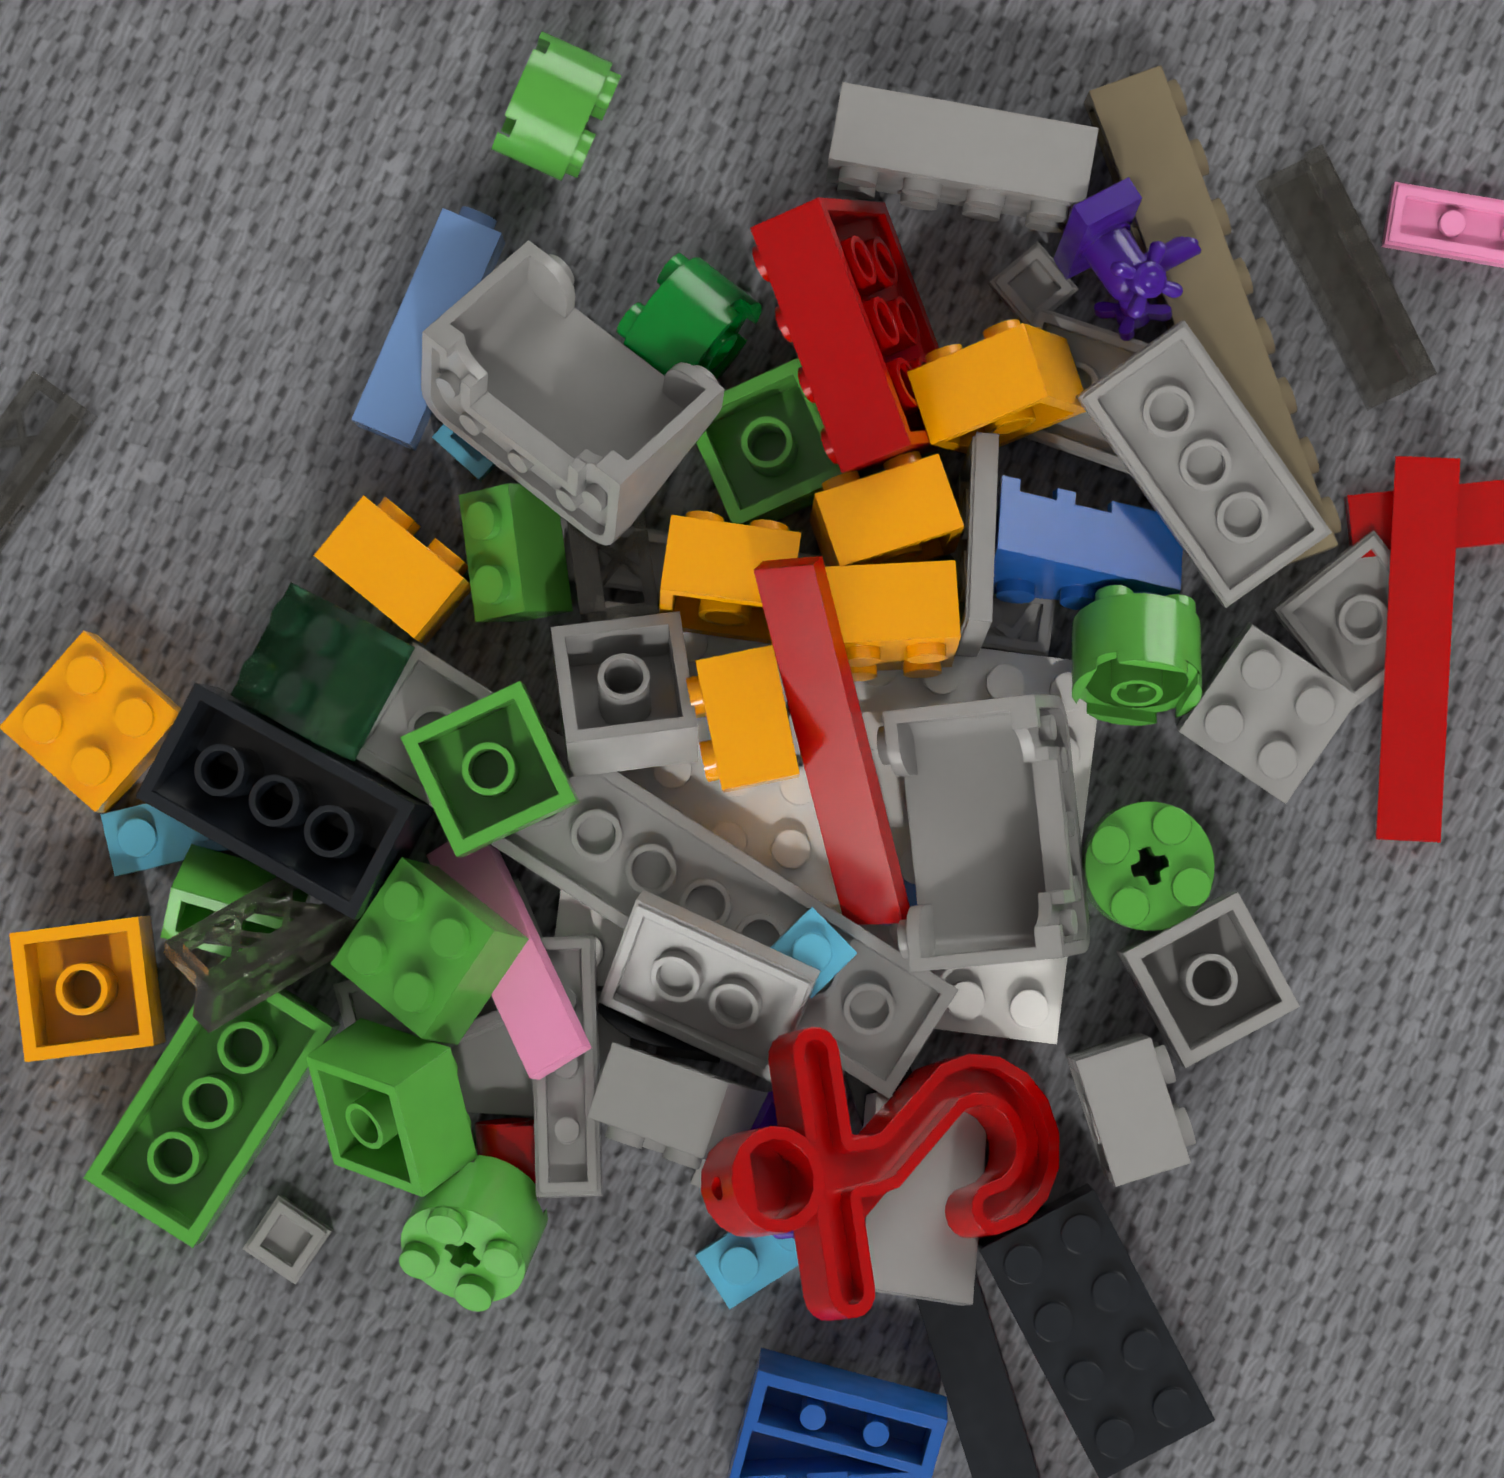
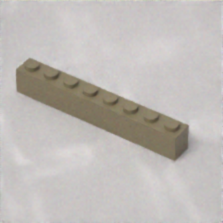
M1160 65L1090 90L1084 101V106L1092 127L1099 128L1097 141L1112 182L1116 184L1129 177L1142 197L1130 230L1142 253L1148 252L1149 246L1153 241L1166 243L1179 236L1195 238L1198 240L1199 247L1201 248L1199 255L1166 271L1167 280L1180 284L1183 288V294L1178 298H1171L1163 293L1155 297L1158 305L1166 304L1172 309V317L1164 322L1167 331L1180 321H1185L1332 532L1286 566L1338 546L1334 534L1341 532L1340 519L1329 496L1321 498L1312 476V474L1319 472L1316 453L1307 436L1298 438L1290 416L1297 412V404L1292 388L1286 377L1276 378L1268 355L1275 353L1274 340L1266 320L1263 317L1255 319L1249 305L1247 295L1253 293L1251 277L1243 259L1239 257L1233 260L1224 237L1231 234L1228 214L1221 199L1211 200L1203 176L1209 175L1208 161L1200 141L1197 138L1189 141L1181 117L1186 116L1188 112L1179 83L1176 79L1167 81L1163 68Z

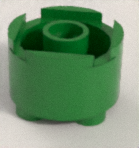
M677 253L660 272L657 278V284L660 287L646 305L637 302L625 313L618 324L616 333L625 339L623 345L664 376L675 364L683 362L692 366L700 365L706 368L718 381L748 341L738 333L746 318L756 325L762 307L759 302L700 257H694L689 260L683 254Z

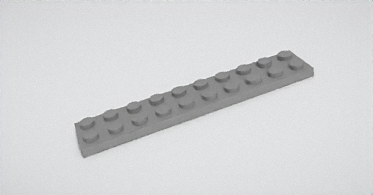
M413 642L344 751L433 807L400 737L493 694V692ZM545 726L569 777L564 737ZM619 772L570 777V782L580 803L491 844L624 930L635 901L642 890H646L768 947H771L812 906L857 954L812 999H809L797 1030L813 1026L822 1027L830 1032L839 1048L842 1069L888 1099L892 1096L959 990L931 971L910 972L909 958L904 959L898 950Z

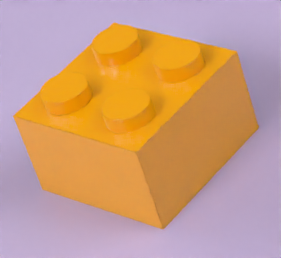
M1018 319L1007 320L990 326L983 331L984 340L965 348L961 344H952L938 348L925 356L927 364L907 372L931 445L967 454L972 437L976 435V432L999 434V447L1086 412L1076 398L1084 389L1067 338L1042 330L1040 327H1033L1025 323L1021 324Z
M919 451L908 452L886 461L883 464L885 470L883 472L860 478L857 471L847 472L823 482V491L814 494L810 523L825 566L928 562L954 553L964 529V524L939 453L922 458Z
M363 495L313 556L410 636L426 646L470 593V583L462 577L467 572L468 565L436 538L427 547L417 540L414 535L421 526L387 497H384L376 506Z
M689 511L685 516L671 515L660 586L659 614L680 611L683 632L772 644L754 569L762 561L798 558L801 532L788 531V526L773 520H754L750 522V525L724 522L722 516L708 511Z
M955 560L825 567L854 682L875 679L878 676L877 671L903 670V676L908 678H929L942 674V667H952L961 638Z
M83 630L3 721L0 729L94 812L108 813L153 763L181 708L97 634Z
M773 644L695 660L698 675L686 678L691 706H695L696 719L707 717L711 740L699 742L708 782L720 780L722 791L725 793L798 778L800 772Z
M151 916L9 933L25 1062L149 1047L166 1042Z

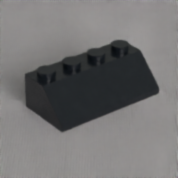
M194 683L135 796L353 920H358L367 910L401 857L409 858L434 811L433 807L411 793L225 690L200 683Z

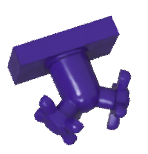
M1129 177L1073 206L1053 258L1066 280L1089 268L1093 269L1108 293L1119 301L1118 303L1105 301L1096 303L1094 305L1095 315L1101 319L1116 318L1118 325H1120L1118 328L1119 336L1123 341H1130L1134 337L1135 329L1145 326L1149 323L1150 319L1165 322L1172 317V309L1169 305H1150L1147 299L1157 297L1161 293L1171 298L1180 297L1183 294L1182 286L1176 282L1168 281L1166 271L1201 253L1198 240L1182 236L1166 243L1153 241L1149 246L1148 252L1142 253L1130 233L1131 224L1142 197Z

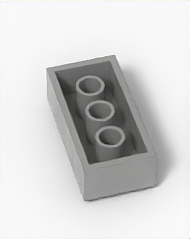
M842 82L828 158L826 182L838 184L837 192L852 198L874 199L875 191L901 195L899 203L914 209L937 210L938 202L963 206L962 215L971 219L997 222L1000 220V214L1002 213L1025 217V226L1027 228L1042 232L1060 233L1062 232L1063 224L1066 225L1073 206L1087 197L1099 128Z

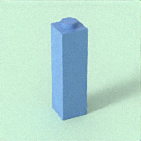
M466 206L461 207L459 214L442 208L351 419L358 427L414 451L417 450L432 415V411L427 406L421 390L422 332L495 269L504 248L505 240L501 232L494 230L497 221L492 217Z

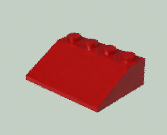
M818 197L750 227L756 243L752 248L754 263L763 279L771 283L779 304L775 308L778 327L785 339L794 344L801 363V367L798 368L800 386L807 399L811 403H816L824 425L820 433L824 450L829 459L834 464L839 465L841 473L864 471L882 466L886 461L908 452L919 451L920 454L942 449V447L934 446L930 443L907 374L908 371L927 364L925 356L938 349L939 346L885 202Z

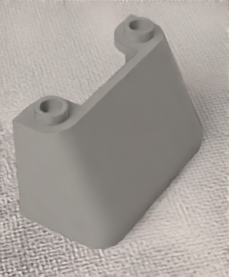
M528 240L422 332V395L432 413L450 430L587 537L599 544L610 545L630 528L719 414L723 404L725 389L719 385L717 379L710 371L700 365L692 366L691 364L680 362L668 370L665 376L575 308L574 276L569 266L558 256L546 254Z
M1028 694L884 711V726H880L877 731V749L882 764L891 765L894 774L898 777L904 776L917 905L909 908L907 919L899 921L897 930L899 950L904 959L909 958L910 972L1055 959L1086 953L1090 943V922L1083 872V856L1069 727L1062 699L1058 695Z

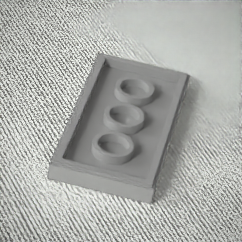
M1180 321L1076 396L1223 607L1227 608L1332 533L1185 321Z

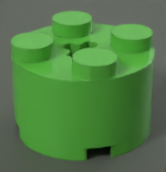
M542 31L536 49H533L504 115L507 118L501 132L510 135V137L497 132L491 150L560 181L563 180L565 173L577 178L596 135L586 130L585 127L590 116L601 121L603 120L621 75L610 71L612 62Z
M1110 585L1098 589L1095 593V601L1081 609L1072 622V698L1077 704L1079 699L1086 702L1087 714L1095 719L1119 725L1142 726L1156 724L1158 712L1175 708V718L1193 710L1200 702L1202 697L1201 623L1196 614L1195 601L1189 596L1182 594L1161 596L1133 593L1131 589L1121 585Z
M1148 801L1123 805L1100 818L1090 830L1082 847L1083 872L1088 900L1103 916L1123 927L1144 931L1170 928L1191 917L1210 895L1215 868L1212 846L1202 827L1181 808L1166 803ZM1142 848L1145 849L1148 856H1159L1161 861V867L1153 871L1155 881L1150 884L1145 876H1133L1131 872V865L1140 861L1138 851Z
M477 1155L474 1163L469 1162L464 1168L424 1197L418 1196L401 1233L402 1252L399 1257L400 1266L409 1276L422 1279L435 1290L455 1298L465 1309L477 1312L485 1311L491 1306L493 1301L510 1296L521 1285L548 1222L547 1208L542 1212L536 1197V1185L525 1173L498 1158Z

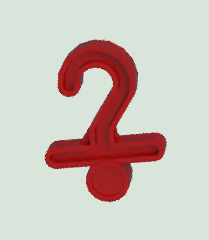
M812 1026L779 1035L772 1042L768 1051V1063L778 1126H767L743 1131L723 1138L708 1153L701 1170V1193L706 1209L721 1228L735 1236L752 1238L794 1231L803 1298L807 1309L820 1320L852 1319L865 1315L872 1307L875 1299V1283L865 1217L887 1192L899 1188L963 1112L975 1117L985 1129L989 1142V1160L984 1173L976 1182L954 1190L946 1202L945 1217L948 1226L955 1234L962 1238L998 1235L1023 1225L1048 1200L1059 1170V1130L1049 1100L1027 1072L999 1056L969 1053L942 1059L915 1069L858 1135L852 1134L837 1042L827 1030L822 1027Z

